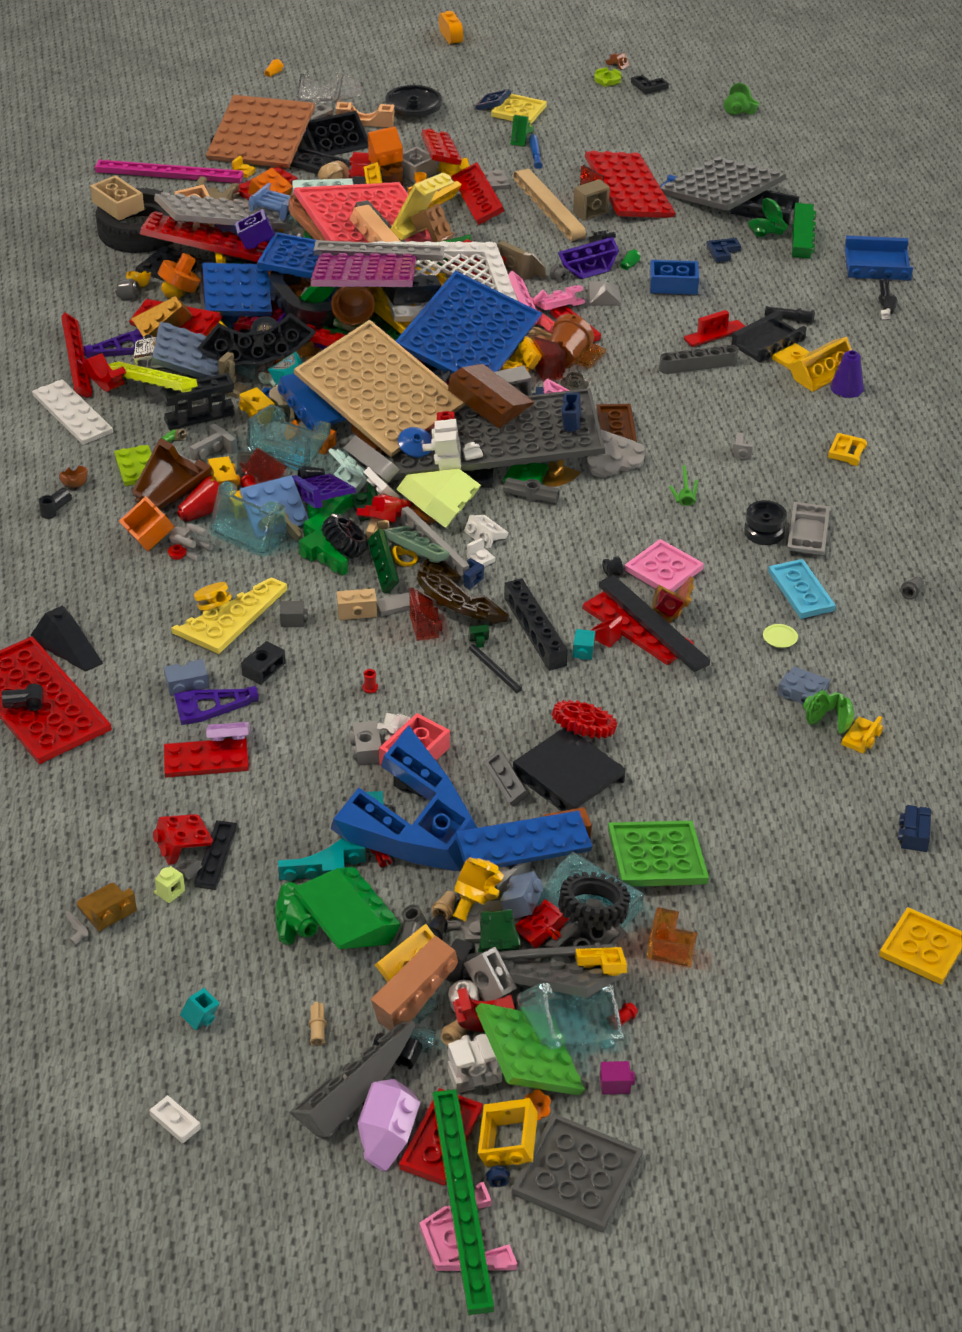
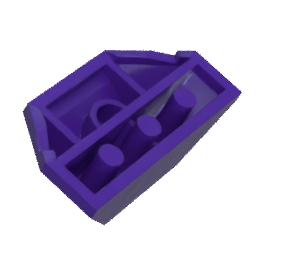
M611 237L559 251L558 255L565 268L578 278L584 279L609 272L619 249L614 238Z

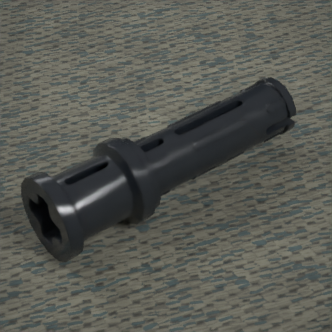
M766 306L765 316L779 310L783 312L782 318L794 319L796 322H809L810 324L814 322L815 310L813 309L807 311L801 308L793 310Z

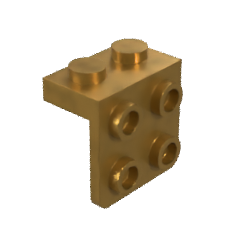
M690 576L676 593L658 585L655 589L651 608L668 623H671L674 618L677 619L682 609L688 607L692 600L690 595L694 589V578ZM660 590L668 592L684 601L672 617L655 608Z
M109 883L77 901V907L98 932L137 911L135 893L130 888L122 892L115 883Z

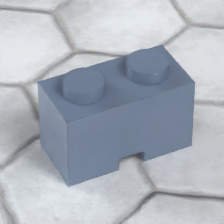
M203 659L187 662V665L184 666L175 664L163 667L165 682L170 696L175 693L209 688L208 674Z
M535 871L511 876L507 885L508 891H505L500 899L503 910L512 908L513 918L532 915L543 891L542 881L538 879Z

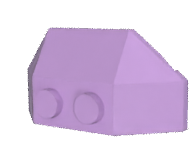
M396 1079L377 1081L371 1084L358 1120L360 1139L365 1151L363 1152L364 1160L385 1172L408 1142L421 1103L412 1090Z

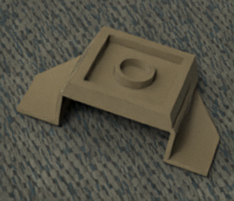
M504 240L497 244L500 255L506 257L505 268L508 274L513 271L523 280L529 279L535 274L546 279L545 266L532 252L527 253Z

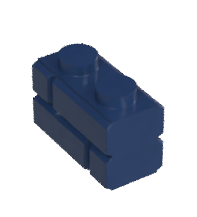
M907 805L905 806L904 813L900 812L899 825L903 826L899 828L897 840L901 841L902 849L927 852L930 841L931 809Z

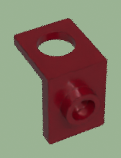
M660 590L655 608L672 617L684 601L668 592Z

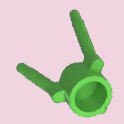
M683 465L684 488L679 492V496L672 485L669 488L676 498V503L687 506L696 503L698 480L694 481L693 491H691L688 487L686 466Z

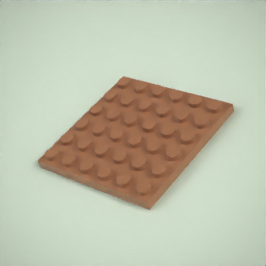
M233 95L206 153V158L208 160L232 162L238 156H242L243 163L289 168L313 114L315 104L312 102Z

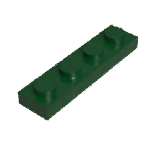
M378 528L368 539V544L381 590L384 593H390L399 583L385 532Z

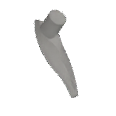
M66 911V916L76 931L70 938V941L77 945L84 937L88 936V930L74 915Z

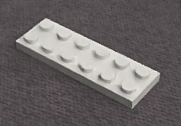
M63 379L32 391L33 396L82 445L114 433L113 428Z

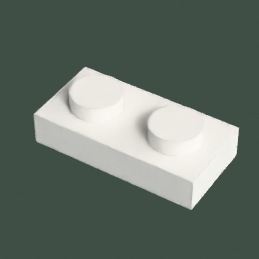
M168 1095L149 1110L150 1116L182 1144L201 1129L200 1122Z

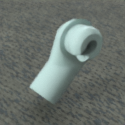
M259 373L258 379L261 383L271 384L273 387L276 386L270 373Z

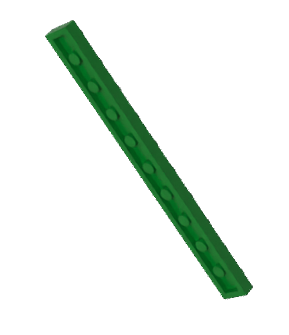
M457 1089L432 1092L467 1314L494 1312V1303Z

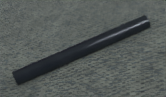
M475 644L469 646V650L514 692L522 691V687Z

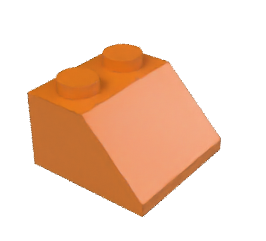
M395 126L368 132V156L372 164L378 162L379 166L403 161V147Z

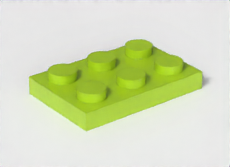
M139 445L114 451L124 486L137 483L152 454L149 445Z

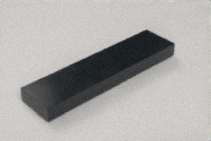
M216 820L211 834L213 842L212 845L206 848L201 863L202 868L199 869L194 883L195 888L217 889L238 827L237 823Z

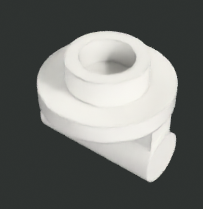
M475 442L465 444V447L462 449L465 461L483 457L479 444H475Z

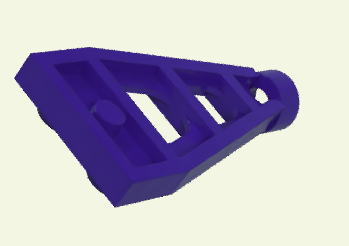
M136 329L95 345H84V353L87 358L101 353L104 357L131 355L135 352L136 341L142 340L144 337ZM132 341L134 347L122 348L120 343ZM112 345H114L115 348H116V349H107V350L104 349V348H107V347L112 346Z
M256 685L245 689L191 690L174 694L181 725L202 722L259 701ZM222 697H234L236 701L221 705L219 699ZM211 699L215 701L216 705L211 709L200 711L197 702L199 700Z

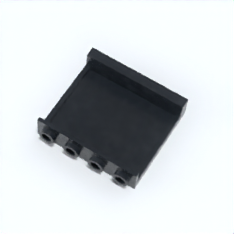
M566 727L513 761V768L521 781L560 811L577 809L616 780L624 783L626 770L620 763H617L606 753L593 746L591 742L575 734V731H567Z

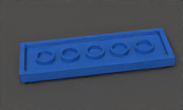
M579 810L457 831L455 835L464 863L469 857L480 858L496 864L498 868L589 852L592 849V844Z

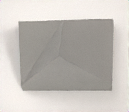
M606 281L589 282L587 290L590 305H622L619 286Z

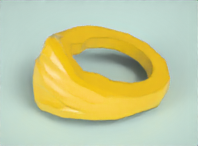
M394 546L391 551L393 562L400 566H412L418 561V555L414 551L403 549L402 546ZM403 554L411 555L414 560L404 562L397 556Z

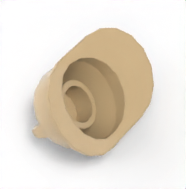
M333 161L320 168L318 173L319 180L349 179V168L341 161Z

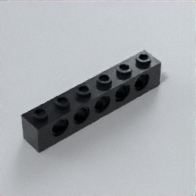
M521 578L505 582L504 599L547 669L550 671L566 667L568 650L524 580Z

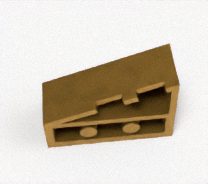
M175 296L131 319L143 337L148 334L156 337L160 322L170 323L172 326L179 328L192 317V314Z

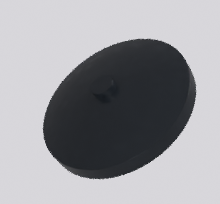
M404 85L389 91L386 94L385 103L386 105H394V113L397 115L421 117L438 111L442 105V96L437 90L428 86Z

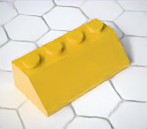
M846 336L832 340L788 365L794 380L814 392L832 381L844 353L852 349Z

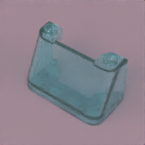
M270 404L248 419L247 445L254 454L296 468H302V466H309L328 438L331 423L318 421L315 423L313 430L285 422V413L282 408Z
M225 480L218 487L209 526L210 534L257 556L271 554L287 540L285 506L274 501H269L261 507L234 496L237 492L236 485Z
M539 983L517 995L519 1008L541 1044L547 1046L548 1049H555L561 1046L602 1045V1048L606 1049L616 1046L615 1042L624 1039L613 984L606 986L587 998L552 991L550 983Z

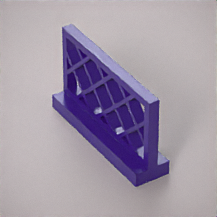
M331 473L302 479L297 475L292 476L301 500L314 508L322 507L321 500L356 493L354 486Z

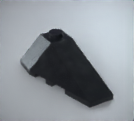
M63 605L46 612L30 635L33 636L44 650L51 651L55 656L64 658L68 663L85 672L103 664L73 616Z

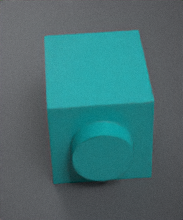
M576 629L573 643V658L592 660L595 631Z

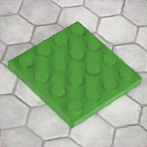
M693 821L608 823V833L622 886L708 884L709 876Z
M480 1003L475 1008L507 1084L571 1095H580L585 1091L581 1077L574 1067L572 1058L568 1054L552 1017Z

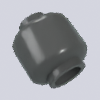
M132 278L120 280L117 283V287H115L117 297H120L122 300L137 298L138 294H140L139 283Z

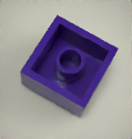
M263 209L235 223L237 233L246 250L256 248L259 243L267 242L275 236L272 225Z

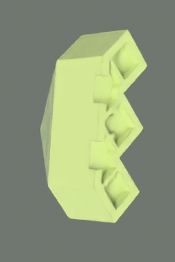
M451 469L406 475L396 490L447 528L468 501L473 498L481 485L462 470Z

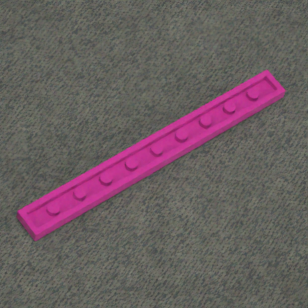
M98 160L95 165V172L190 180L206 177L207 181L241 183L243 178V171L112 160Z

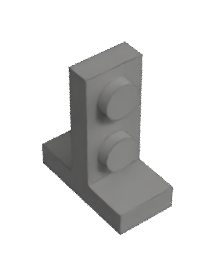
M215 423L209 426V437L190 446L191 459L194 461L205 459L207 456L219 452L222 448L231 454L238 451L237 438Z

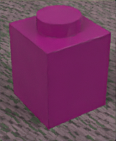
M629 1061L600 1062L601 1095L630 1094L631 1085H635L634 1070L630 1071Z

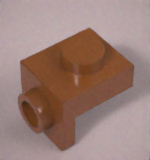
M625 52L621 54L613 53L609 55V59L605 60L607 65L617 63L620 70L629 66Z

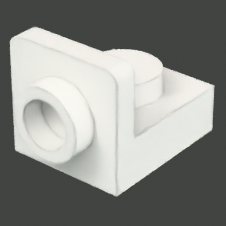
M482 538L467 544L468 559L472 558L483 564L484 567L495 562V557L484 548V540Z

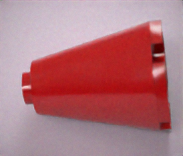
M211 476L205 478L178 506L179 511H177V514L182 521L190 522L229 507V502L226 503L224 500L227 497L216 480L211 481Z

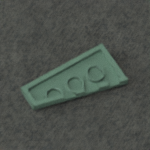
M409 525L383 529L386 539L390 543L399 544L406 550H412L418 556L429 558L431 562L439 563L449 558L447 550L436 543H430L431 540L427 537H420V532H412V527Z

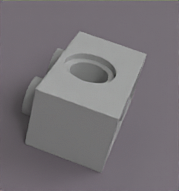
M377 721L353 723V731L349 732L350 744L355 745L351 746L352 758H357L358 765L379 763L381 741L379 729H377Z
M496 947L464 963L483 1001L498 999L517 988Z

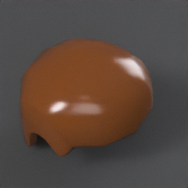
M78 465L76 470H71L68 467L65 472L59 473V479L67 487L79 488L87 481L88 469L81 465Z

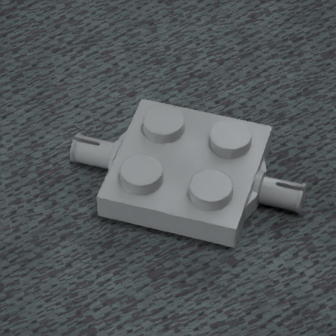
M500 900L488 901L484 905L477 902L476 904L473 903L466 922L463 920L447 921L448 930L461 929L465 936V941L479 943L480 912L503 910ZM523 917L514 918V924L516 925Z

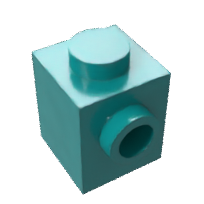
M202 988L188 997L180 1016L196 1031L203 1025L205 1027L209 1026L214 1021V1014L220 1003L205 988Z

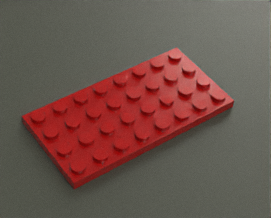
M594 150L585 152L584 157L597 180L600 179L610 187L609 201L617 216L675 217L674 209L662 189H660L659 184L641 154L636 152H598Z
M161 212L151 213L140 230L141 235L258 262L270 240L267 242L263 241L256 248L246 250L240 237L234 235V232H224L219 230L218 227L209 226L207 223L199 224L188 221H176L171 216H165Z
M33 636L0 650V719L38 764L112 730L109 721ZM29 684H39L44 689L43 706L39 710L31 711L26 707L3 708L2 691L25 689Z

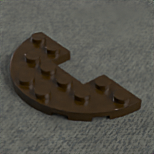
M427 559L420 565L417 572V581L424 590V593L436 600L438 605L446 606L463 615L494 624L507 622L509 615L485 595L471 597L456 583L460 581L461 575L444 561L434 563Z

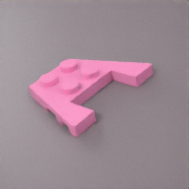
M481 1182L474 1189L477 1210L491 1206L489 1193L484 1182ZM444 1206L421 1221L420 1230L435 1270L461 1271L450 1206ZM510 1245L485 1252L488 1271L517 1270V1262Z

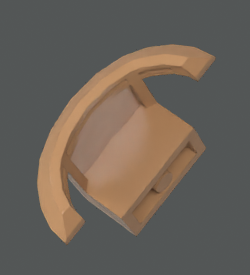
M440 204L424 209L410 217L416 231L427 227L433 242H441L453 239L455 232H451L450 225L446 221Z

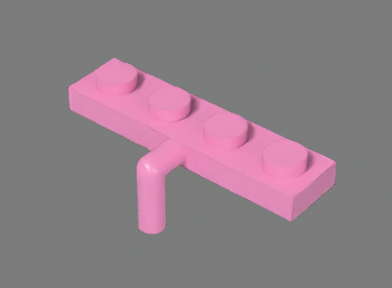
M513 271L508 274L519 302L535 309V305L547 295L542 290L534 298L530 297L523 279Z

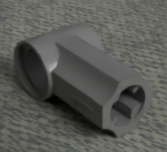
M408 905L403 909L402 918L404 921L397 945L401 944L425 924L427 925V920L418 905Z

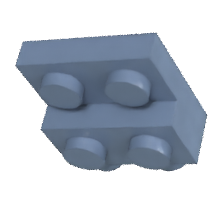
M793 666L791 671L787 672L779 683L778 695L785 699L800 702L803 705L808 696H813L821 690L825 691L830 684V679Z

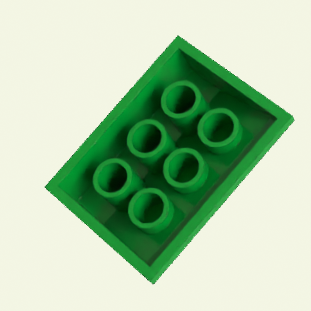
M355 867L336 868L293 889L295 895L338 949L388 945L392 943L401 925Z

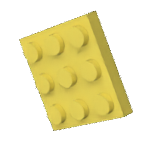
M511 94L501 106H497L491 111V116L513 121L514 115L528 116V122L531 125L547 107V101Z

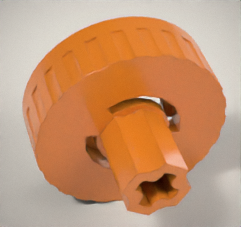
M186 253L182 254L178 263L164 260L158 270V275L161 278L187 292L195 293L201 282V279L191 271L196 261L195 258Z

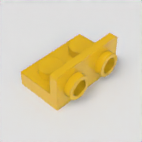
M859 716L842 739L841 745L864 754L867 748L871 749L873 747L875 737L881 735L884 728L881 725L883 717L878 716L875 722Z

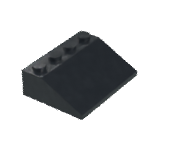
M357 111L310 120L303 135L304 142L309 149L332 156L368 148V137Z

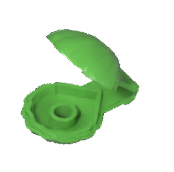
M736 83L730 88L729 96L724 100L723 107L725 112L731 115L743 112L754 114L759 106V102L752 98L747 85Z
M821 690L813 696H808L804 701L803 709L806 711L805 718L809 725L817 724L826 712L833 710L835 707L838 715L837 725L839 734L846 732L854 721V706L848 697H844L843 694L833 692V694L828 695L826 691Z

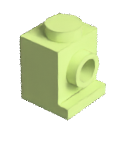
M171 866L163 868L155 878L156 890L154 893L169 904L185 891L183 874Z

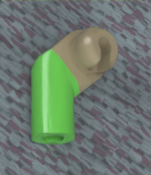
M174 429L164 435L162 439L169 443L171 441H182L186 439L187 431L185 429Z

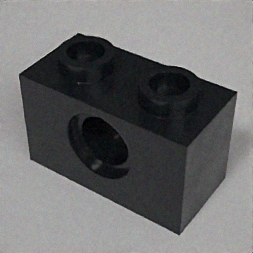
M268 641L264 642L241 662L242 676L259 685L263 684L286 664L285 650Z

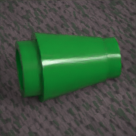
M635 249L629 250L622 260L620 267L628 270L639 263L640 253Z

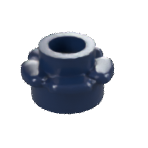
M495 1165L486 1172V1181L489 1182L492 1188L506 1186L509 1181L510 1172L500 1165ZM501 1180L500 1185L497 1186L495 1181Z

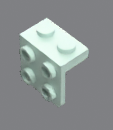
M330 448L328 451L341 464L334 475L354 486L356 493L352 494H358L367 482L366 479L368 477L364 474L365 470L359 465L356 466L357 462L351 456L345 457L346 455L339 449L335 451Z

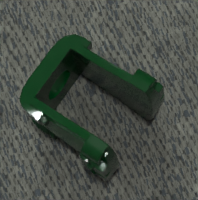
M512 908L480 912L478 952H486L494 947L498 951L519 950L521 939L515 928Z

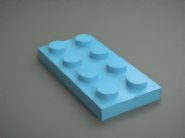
M803 559L769 566L768 573L800 619L835 611V603Z

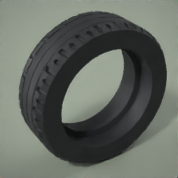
M135 188L143 193L144 210L125 219L139 216L149 217L154 212H161L165 216H170L154 200L155 194H161L163 191ZM100 207L96 209L95 216L99 239L106 246L114 250L126 253H146L159 250L161 247L173 243L141 235L140 230L144 223L120 222L122 220H117Z

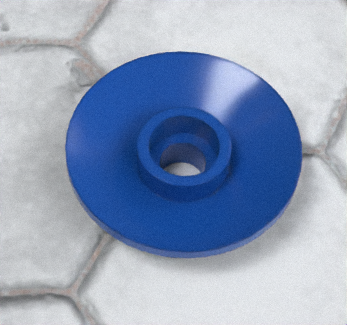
M409 427L400 433L398 444L400 449L408 456L420 458L431 452L423 451V444H431L432 437L422 428Z

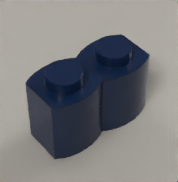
M569 392L563 396L562 424L565 431H575L580 428L581 398L578 392Z

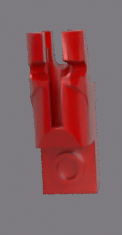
M383 494L375 496L371 506L365 505V508H357L356 515L395 522L396 517H401L402 508H411V504L408 500Z

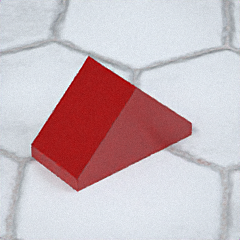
M618 616L594 626L591 631H595V641L609 648L621 638L622 617Z

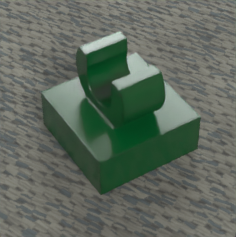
M489 625L469 626V642L475 641L478 648L484 647L485 640L489 639Z

